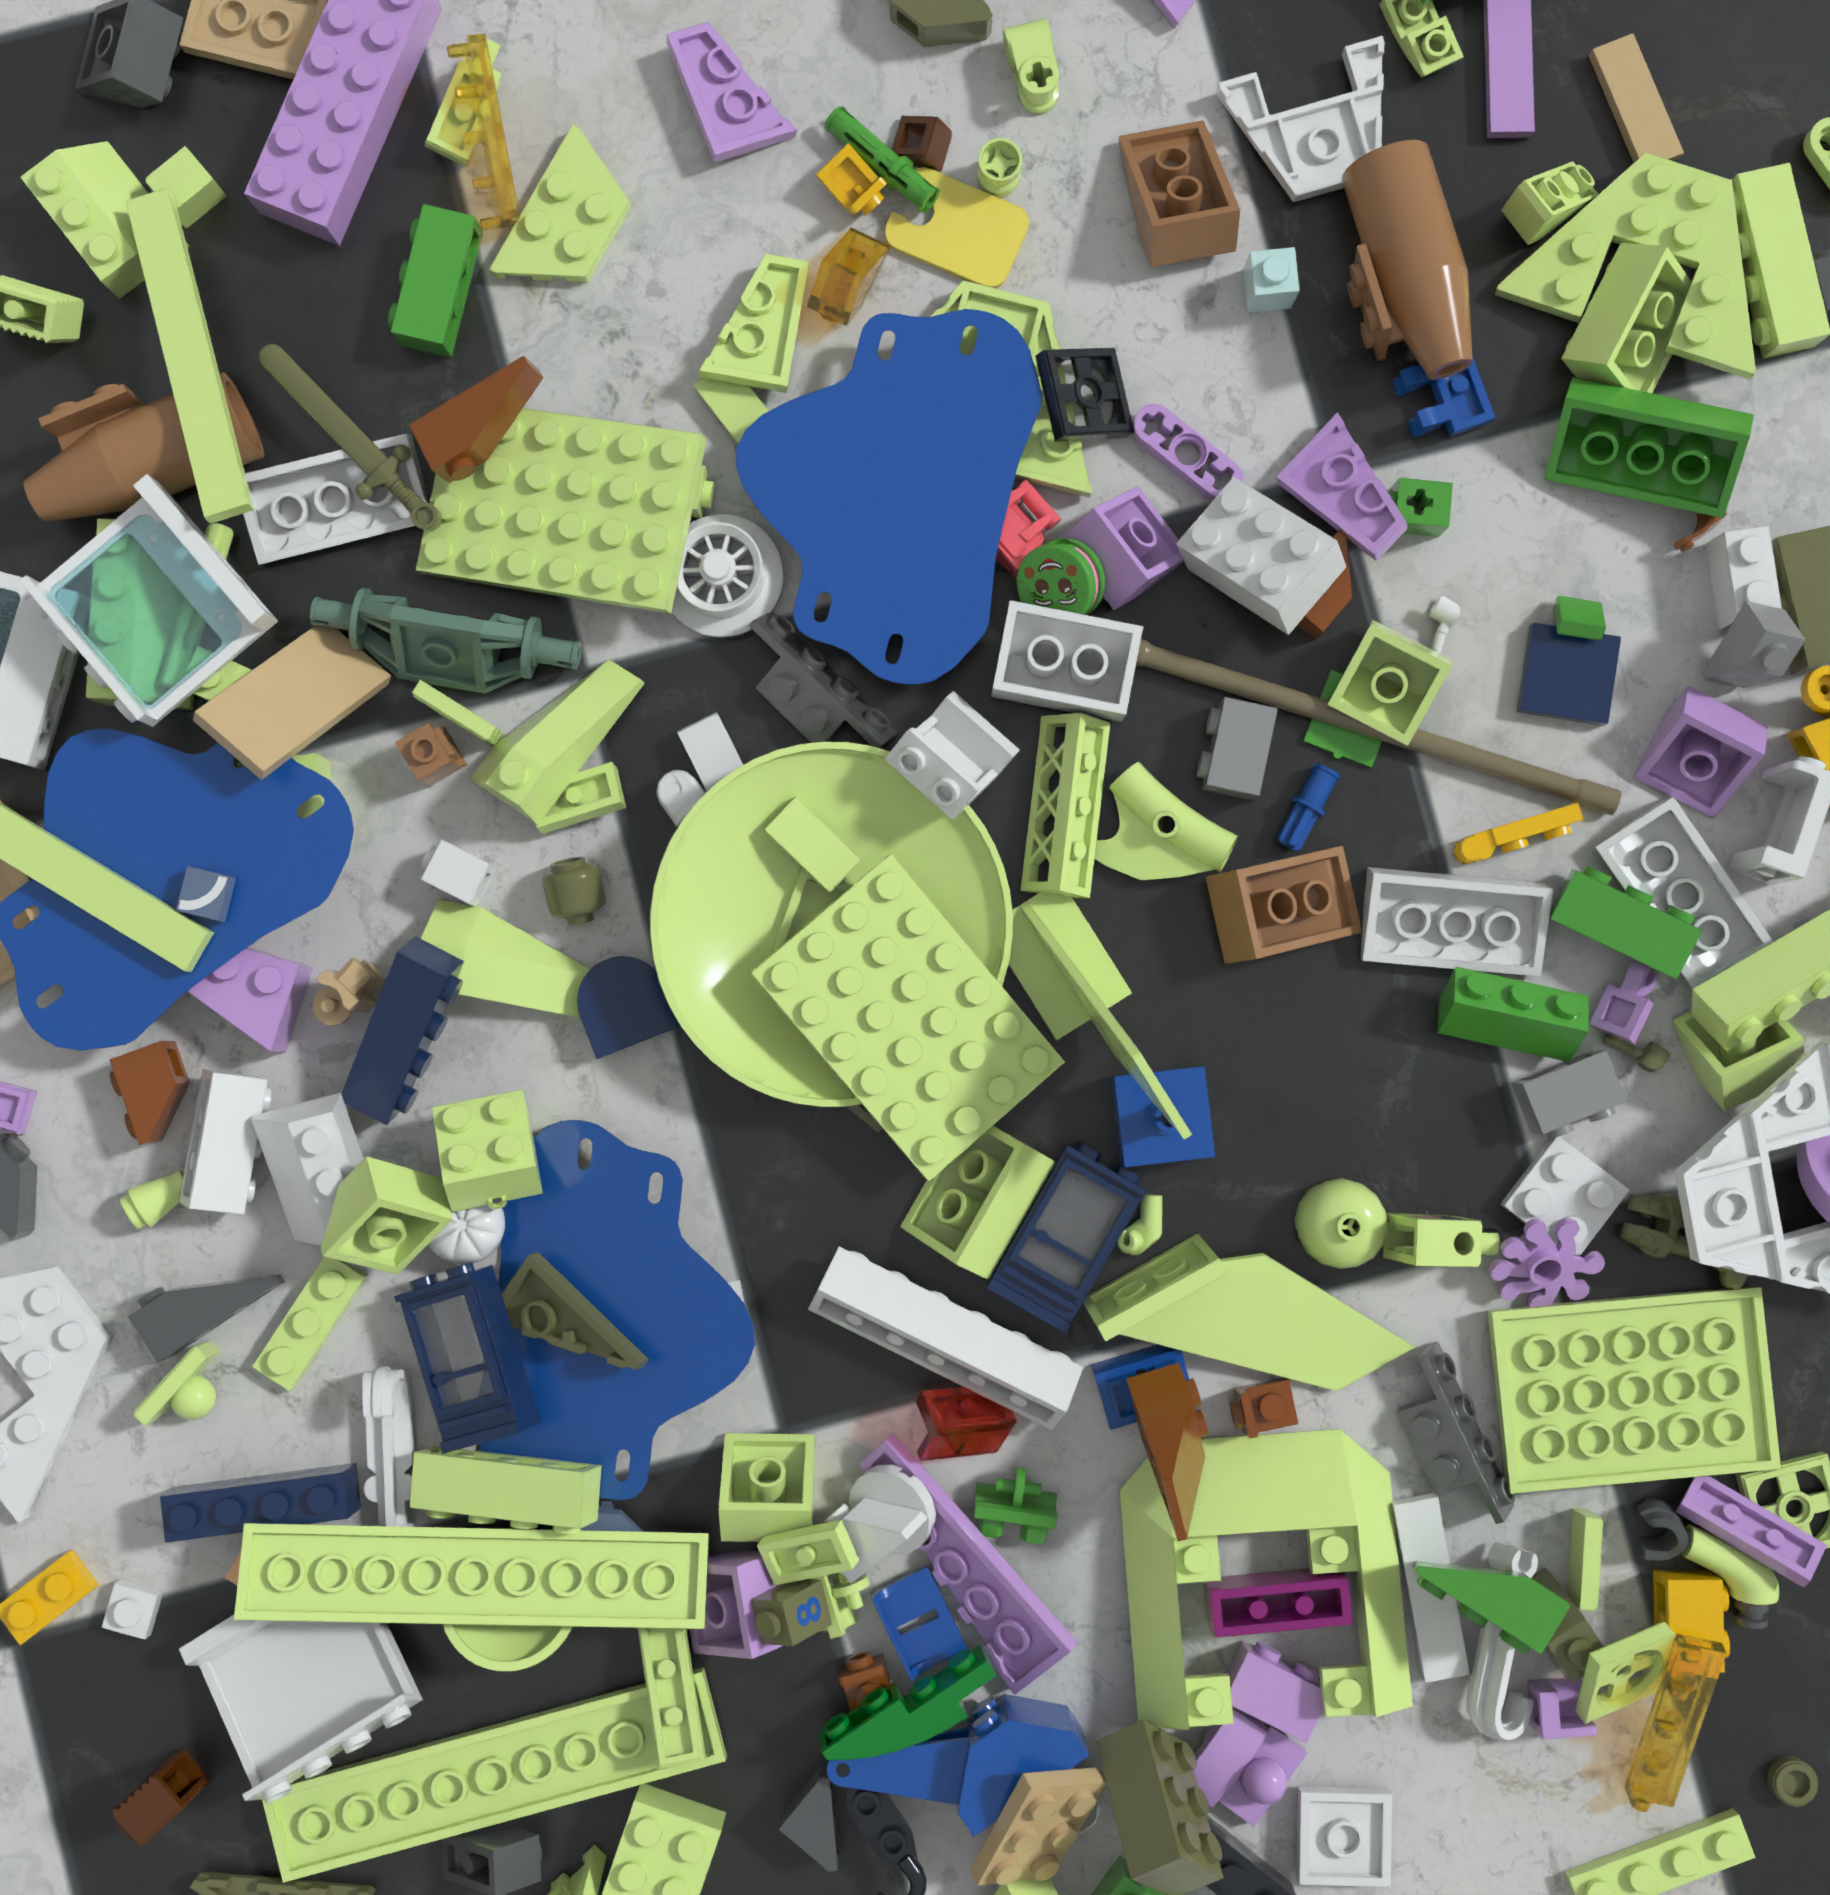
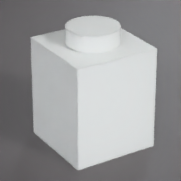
M441 839L438 847L433 845L422 861L421 869L425 872L421 880L470 905L478 907L498 867Z

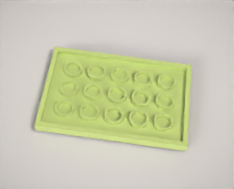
M523 408L488 460L477 466L471 476L449 483L438 474L435 475L430 504L439 509L442 521L436 530L423 532L416 571L423 575L671 614L707 439L700 433Z
M892 854L887 855L750 972L927 1181L933 1179L1065 1063Z
M1753 1285L1743 1286L1739 1290L1721 1288L1487 1310L1504 1477L1508 1480V1492L1510 1494L1781 1469L1761 1287Z

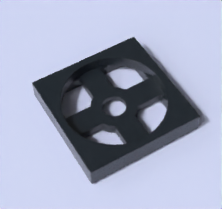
M1115 348L1043 350L1035 355L1055 442L1126 438L1134 433ZM1071 360L1075 381L1072 384H1060L1057 368L1062 362ZM1091 366L1102 375L1106 382H1101L1093 375ZM1083 385L1088 386L1092 390V401H1088L1082 396L1081 387ZM1112 401V415L1108 424L1104 425L1100 406L1104 402ZM1066 403H1076L1078 407L1082 408L1086 426H1075L1068 420Z

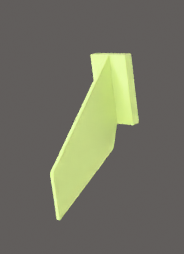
M1039 893L1012 910L1013 939L1008 966L1055 1041L1091 1019L1117 1059L1184 1140L1192 1135L1141 1052L1108 1010L1109 1007L1132 994L1073 898L1058 893Z
M1199 1234L1190 1237L1089 1293L1083 1301L1084 1306L1105 1341L1120 1334L1334 1391L1344 1388L1415 1348L1409 1342L1266 1254L1259 1253L1219 1259Z

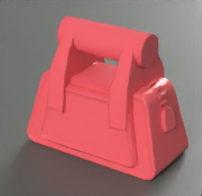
M1025 480L1015 490L1011 491L996 554V559L1014 579L1017 578V572L1024 557L1033 549L1045 543L1044 533L1054 528L1061 521L1058 514L1028 480ZM1023 502L1038 520L1032 523L1018 506Z

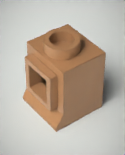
M427 723L395 742L417 781L428 787L467 765L445 727L438 726L435 728Z

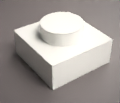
M122 1579L114 1583L102 1628L144 1640L152 1634L164 1591Z

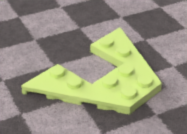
M1645 153L1497 286L1496 296L1579 323L1611 242L1617 244L1634 243L1667 246L1679 264L1696 270L1664 352L1749 380L1755 374L1756 367L1732 180Z
M963 280L950 294L947 302L937 309L931 317L963 309H974L989 312L1005 319L1018 329L1030 349L1042 392L1041 408L1020 458L1015 479L1028 480L1033 484L1090 498L1092 486L1089 483L1081 440L1054 441L1035 355L1041 351L1060 349L1053 327V317L1049 302ZM974 326L966 327L963 332L960 344V352L963 355H970L974 351L978 334ZM1061 363L1057 368L1060 384H1067ZM1066 403L1068 420L1076 426L1073 404Z

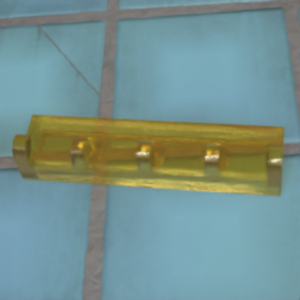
M486 33L467 35L465 43L447 46L449 58L465 57L471 85L456 87L455 94L457 99L473 98L479 130L466 132L463 136L467 145L482 143L488 176L473 178L472 183L475 190L491 189L495 217L480 219L481 230L514 227L515 223H518L520 219Z
M1677 1633L1675 1635L1624 1786L1631 1806L1640 1812H1647L1651 1803L1673 1807L1727 1654L1721 1642Z

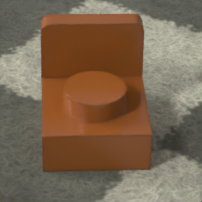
M1283 1377L1234 1388L1236 1401L1229 1402L1235 1429L1242 1428L1243 1433L1249 1439L1258 1437V1432L1298 1424L1288 1378Z
M871 1652L858 1653L848 1657L845 1660V1665L839 1666L838 1679L840 1686L844 1687L850 1711L860 1706L863 1698L870 1691L878 1687L886 1688L891 1684L883 1653L872 1656Z

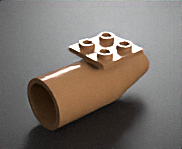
M1404 140L1382 146L1354 161L1342 175V183L1362 245H1358L1356 248L1354 264L1349 265L1352 280L1347 282L1349 298L1353 308H1361L1364 322L1360 323L1362 340L1366 349L1373 347L1377 361L1386 359L1389 344L1404 340L1429 379L1447 378L1464 371L1473 362L1468 268L1427 143L1420 140Z
M222 372L220 377L244 466L263 458L264 449L246 404L231 379ZM123 383L120 385L108 384L96 389L93 392V396L79 402L69 401L56 405L51 409L50 414L38 419L41 427L58 439L62 452L23 482L31 506L44 522L126 511L142 498L133 485L146 474L159 482L171 496L196 486L173 393L150 403H145Z

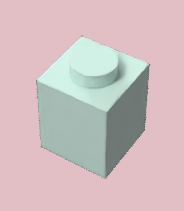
M1295 247L1250 251L1243 268L1247 313L1291 309L1300 291Z

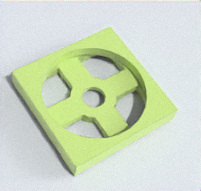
M1819 1451L1780 1461L1781 1469L1735 1473L1740 1494L1758 1504L1756 1493L1762 1482L1776 1477L1780 1496L1776 1503L1761 1507L1811 1536L1809 1523L1813 1519L1814 1514L1829 1510L1824 1527L1814 1538L1826 1544V1549L1830 1548V1461L1827 1453ZM1806 1470L1812 1473L1822 1483L1825 1490L1808 1495L1801 1492L1795 1472ZM1791 1500H1799L1802 1504V1511L1796 1517H1791L1786 1512V1505Z
M1665 1622L1655 1624L1589 1653L1575 1710L1576 1714L1585 1724L1659 1692L1675 1633ZM1643 1669L1641 1676L1628 1681L1635 1672ZM1608 1685L1607 1691L1597 1695L1599 1688Z

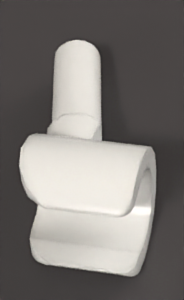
M1445 596L1437 599L1428 615L1440 623L1431 645V650L1441 654L1449 629L1460 614L1458 604Z

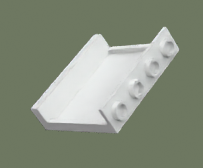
M234 1615L179 1648L185 1665L200 1667L248 1776L252 1789L242 1794L245 1801L264 1799L265 1803L268 1804L282 1798L292 1791L290 1783L303 1775L307 1779L325 1771L332 1765L331 1757L343 1750L345 1753H351L363 1747L372 1740L371 1732L382 1725L385 1728H390L403 1722L411 1716L409 1708L423 1700L387 1623L234 1620Z

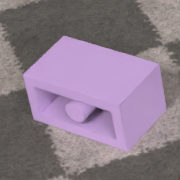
M1241 1640L1226 1671L1230 1676L1232 1706L1307 1743L1323 1710L1319 1671L1300 1661L1294 1667L1280 1660L1282 1654L1263 1642L1257 1641L1255 1646H1252Z

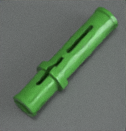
M839 106L833 110L825 122V130L833 134L844 145L849 143L864 162L887 183L885 186L889 190H897L916 206L921 213L928 211L938 199L940 190L913 169V162L908 157H899L874 133L847 112L845 107Z

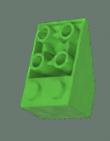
M1416 1561L1413 1566L1414 1572L1420 1575L1417 1579L1420 1587L1440 1600H1443L1446 1593L1460 1601L1457 1607L1460 1613L1483 1628L1488 1620L1502 1629L1499 1633V1636L1502 1637L1501 1639L1525 1655L1528 1654L1531 1648L1542 1655L1571 1606L1562 1597L1523 1572Z

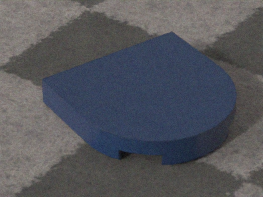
M617 956L603 960L591 968L581 982L577 997V1008L596 1060L681 1027L667 1003L656 970L640 959Z

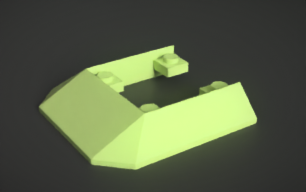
M1341 1429L1258 1434V1437L1251 1439L1246 1435L1201 1438L1205 1460L1188 1537L1178 1542L1148 1456L1119 1490L1138 1721L1144 1719L1160 1728L1189 1730V1727L1234 1724L1230 1676L1228 1673L1185 1676L1177 1584L1221 1581L1217 1535L1306 1529L1310 1573H1353L1361 1664L1319 1667L1323 1715L1325 1717L1373 1714L1375 1717H1379L1413 1706L1395 1521L1391 1504L1393 1502L1390 1472Z

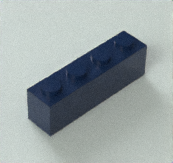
M417 936L397 951L341 1093L346 1105L385 1125H388L399 1112L406 1114L410 1110L418 1095V1090L413 1088L417 1077L421 1078L433 1058V1054L428 1052L432 1041H437L447 1024L448 1017L444 1016L443 1012L447 1004L453 1003L462 987L463 980L458 978L464 963L463 960Z
M356 1463L177 1486L160 1496L165 1543L243 1533L244 1523L304 1525L348 1519L361 1508Z

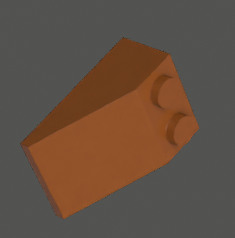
M1179 1363L1126 1378L1140 1436L1179 1542L1188 1537L1205 1460L1201 1437L1209 1434L1201 1409H1194V1407L1202 1405L1196 1383L1193 1378L1185 1380Z

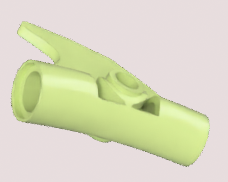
M1140 762L1128 768L1111 784L1109 789L1114 794L1119 813V830L1111 839L1096 841L1095 860L1139 880L1176 878L1211 870L1221 872L1238 838L1237 835L1218 826L1183 803L1156 780ZM1170 816L1175 821V827L1172 832L1165 833L1162 829V822L1166 817Z

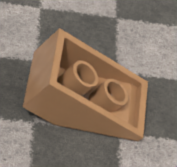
M1204 120L1119 136L1118 143L1138 234L1150 267L1236 251L1240 208Z
M1343 846L1205 877L1225 964L1259 959L1362 933Z

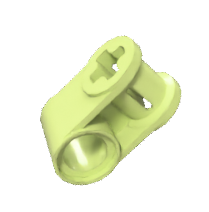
M1044 18L1004 28L1002 33L1009 67L1013 71L1023 107L1035 114L1050 111L1058 100L1059 69L1047 19Z

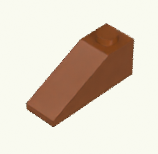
M523 355L409 424L431 470L449 483L471 476L475 472L476 467L486 462L542 381L543 376L540 370Z

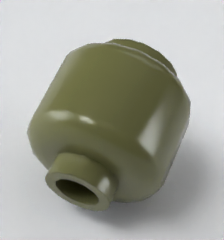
M572 857L551 863V870L542 878L550 914L556 918H567L568 925H579L594 920L593 912L602 908L606 903L598 867L593 863H586L585 857Z

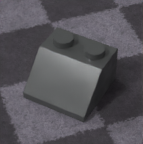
M112 0L97 6L74 90L84 95L140 108L161 103L168 96L172 86V77L169 73L173 59L181 50L179 46L182 36L180 30L184 18L151 0Z

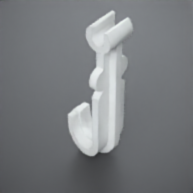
M381 1366L376 1371H364L362 1379L363 1417L366 1420L367 1467L375 1473L364 1484V1493L370 1501L378 1503L379 1524H375V1526L414 1527L412 1522L408 1523L407 1500H410L412 1473L406 1472L413 1465L414 1456L411 1383L405 1370H391L388 1366Z
M1495 1542L1489 1551L1488 1560L1493 1569L1523 1572L1531 1578L1536 1573L1538 1567L1536 1553L1513 1545L1506 1546ZM1488 1620L1485 1627H1481L1467 1692L1466 1709L1469 1718L1480 1733L1493 1739L1509 1741L1519 1737L1528 1726L1534 1700L1521 1692L1509 1691L1503 1708L1515 1648L1501 1639L1502 1637L1499 1636V1633L1502 1629Z

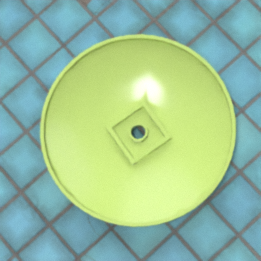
M816 742L775 750L751 760L733 770L713 785L695 803L669 841L659 865L650 909V939L654 965L667 1003L689 1038L713 1063L731 1077L750 1088L774 1098L819 1107H845L861 1104L750 972L887 855L892 854L1000 985L1003 986L1013 939V911L1005 869L992 838L969 805L954 820L949 818L884 760L890 753L887 750L849 742ZM795 797L861 859L830 893L764 831Z

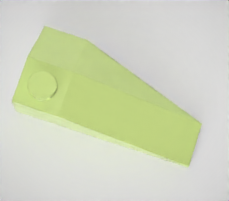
M608 659L498 741L469 779L538 825L642 688L644 682Z
M438 899L420 939L464 961L458 978L463 980L459 995L580 1018L577 1008L578 991L582 980L591 970L590 968L482 907Z

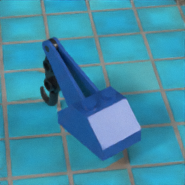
M1003 1694L996 1700L993 1697H989L972 1709L970 1713L972 1717L967 1720L965 1728L947 1730L924 1742L875 1757L853 1760H828L827 1775L835 1785L847 1788V1811L876 1855L905 1874L910 1882V1890L907 1895H924L927 1878L923 1867L918 1861L912 1829L888 1794L957 1805L959 1816L974 1837L997 1821L1023 1773L1072 1769L1090 1756L1083 1728L1067 1705ZM883 1892L877 1893V1895H885Z

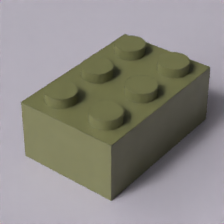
M1144 1719L1096 1740L1131 1880L1166 1895H1185L1223 1879L1219 1863L1222 1860V1850L1217 1838L1209 1827L1206 1816L1209 1813V1804L1204 1792L1198 1787L1193 1770L1197 1767V1762L1189 1744Z

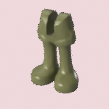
M1662 1192L1653 1196L1630 1195L1627 1210L1639 1213L1649 1219L1653 1217L1656 1219L1654 1229H1649V1226L1623 1222L1620 1237L1639 1247L1644 1255H1649L1653 1258L1663 1259L1668 1253L1690 1258L1687 1238L1679 1232L1681 1228L1685 1229L1680 1200L1673 1195ZM1714 1267L1719 1271L1721 1285L1727 1289L1739 1290L1748 1274L1739 1273L1731 1269Z

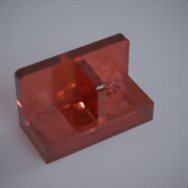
M965 1387L922 1391L916 1400V1404L928 1433L919 1446L917 1455L920 1461L996 1453L1017 1420L1012 1410Z

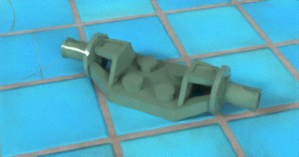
M363 587L358 590L353 604L315 597L310 609L311 625L349 630L351 648L360 651L365 648L395 677L402 680L414 682L422 680L431 685L486 694L518 678L531 679L539 663L577 670L581 657L580 641L573 642L544 637L539 617L532 616L526 621L494 613L490 620L487 621L467 616L445 614L421 608L408 607L406 597L373 595L372 590ZM372 625L390 633L391 643L371 630ZM521 647L520 657L499 662L501 648Z

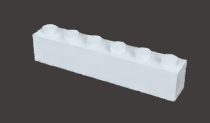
M838 1247L808 1310L1050 1430H1053L1066 1414L1084 1368L1072 1362L1065 1354L1050 1351L1032 1342L1023 1333L1009 1331L991 1322L984 1314L977 1311H969L951 1302L942 1293L928 1291L910 1282L905 1275L896 1271H888L870 1262L863 1254L847 1251L841 1247Z

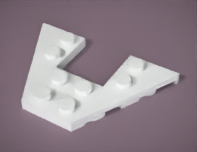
M1822 1039L1674 1171L1691 1260L1709 1266L1731 1269L1739 1273L1761 1276L1830 1294V1223L1824 1222L1783 1234L1768 1154L1769 1151L1830 1135V1039Z
M58 1266L0 1278V1351L35 1395L0 1423V1500L18 1524L30 1517L31 1512L29 1511L44 1478L49 1476L55 1454L65 1441L75 1419L73 1415L84 1391L88 1390L96 1373L95 1367L100 1357L105 1354L112 1338L110 1332Z

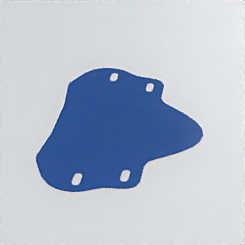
M963 309L932 317H916L897 313L877 314L870 318L862 328L853 366L845 379L834 385L790 400L761 415L745 430L736 448V468L744 490L766 520L794 548L801 558L803 571L793 610L795 624L799 631L811 639L847 651L877 677L891 682L921 684L934 681L953 669L985 634L989 625L994 567L1000 536L1017 467L1042 403V392L1031 351L1018 329L1005 319L989 312L974 309ZM974 326L978 332L974 351L970 355H963L960 352L963 332L966 327ZM885 331H892L895 334V342L891 357L888 360H881L878 357L881 336ZM827 592L832 599L828 617L824 622H817L814 619L817 598L819 594ZM893 634H899L903 638L900 657L897 663L889 664L885 660L888 642Z
M113 729L86 730L70 737L56 753L48 772L44 802V830L175 909L187 866L236 877L225 922L181 912L214 932L192 972L183 971L36 880L31 879L0 903V940L13 963L19 1007L31 1028L42 1039L60 1048L82 1051L126 1045L136 1040L184 993L266 934L319 907L329 897L349 857L354 833L352 814L338 788L329 779L296 762L293 758H290L261 780L246 766L242 768L235 767L233 764L234 756L219 743L206 752L193 755L180 752L135 734ZM317 794L324 798V805L305 819L298 817L297 808ZM31 905L37 906L40 912L35 920L22 929H16L13 926L15 916ZM56 984L63 988V995L48 1007L39 1008L37 1006L36 1000L38 996Z
M582 1120L560 1121L546 1126L534 1137L543 1194L506 1201V1206L502 1208L505 1217V1230L501 1240V1262L498 1281L501 1294L528 1255L539 1252L630 1340L649 1361L642 1369L620 1368L606 1363L607 1358L589 1352L578 1354L551 1345L543 1338L533 1339L521 1335L522 1330L512 1327L541 1422L518 1434L481 1443L480 1447L484 1452L602 1465L599 1498L626 1500L640 1494L648 1481L652 1442L659 1426L669 1419L710 1399L737 1379L748 1365L755 1346L754 1328L744 1302L727 1281L694 1251L681 1236L678 1221L683 1178L676 1162L658 1153L630 1147L598 1124ZM587 1138L592 1142L590 1166L583 1170L578 1166L580 1142ZM658 1172L663 1176L660 1201L653 1204L648 1200L649 1182L651 1175ZM485 1370L479 1397L494 1393L487 1370ZM620 1450H626L630 1454L629 1473L625 1481H619L615 1476L617 1455Z

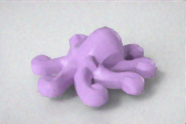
M1533 1218L1525 1224L1523 1228L1524 1234L1521 1237H1509L1502 1242L1501 1251L1508 1259H1496L1489 1266V1274L1492 1279L1502 1281L1499 1285V1292L1503 1299L1513 1300L1520 1293L1533 1292L1529 1295L1527 1303L1529 1306L1552 1304L1561 1286L1564 1287L1567 1296L1571 1300L1585 1298L1589 1294L1590 1287L1585 1280H1575L1573 1273L1596 1274L1604 1268L1605 1261L1603 1256L1597 1251H1591L1584 1258L1575 1255L1576 1245L1573 1237L1580 1230L1576 1220L1564 1218L1557 1223L1555 1233L1559 1243L1556 1246L1553 1239L1546 1233L1545 1223L1539 1218Z

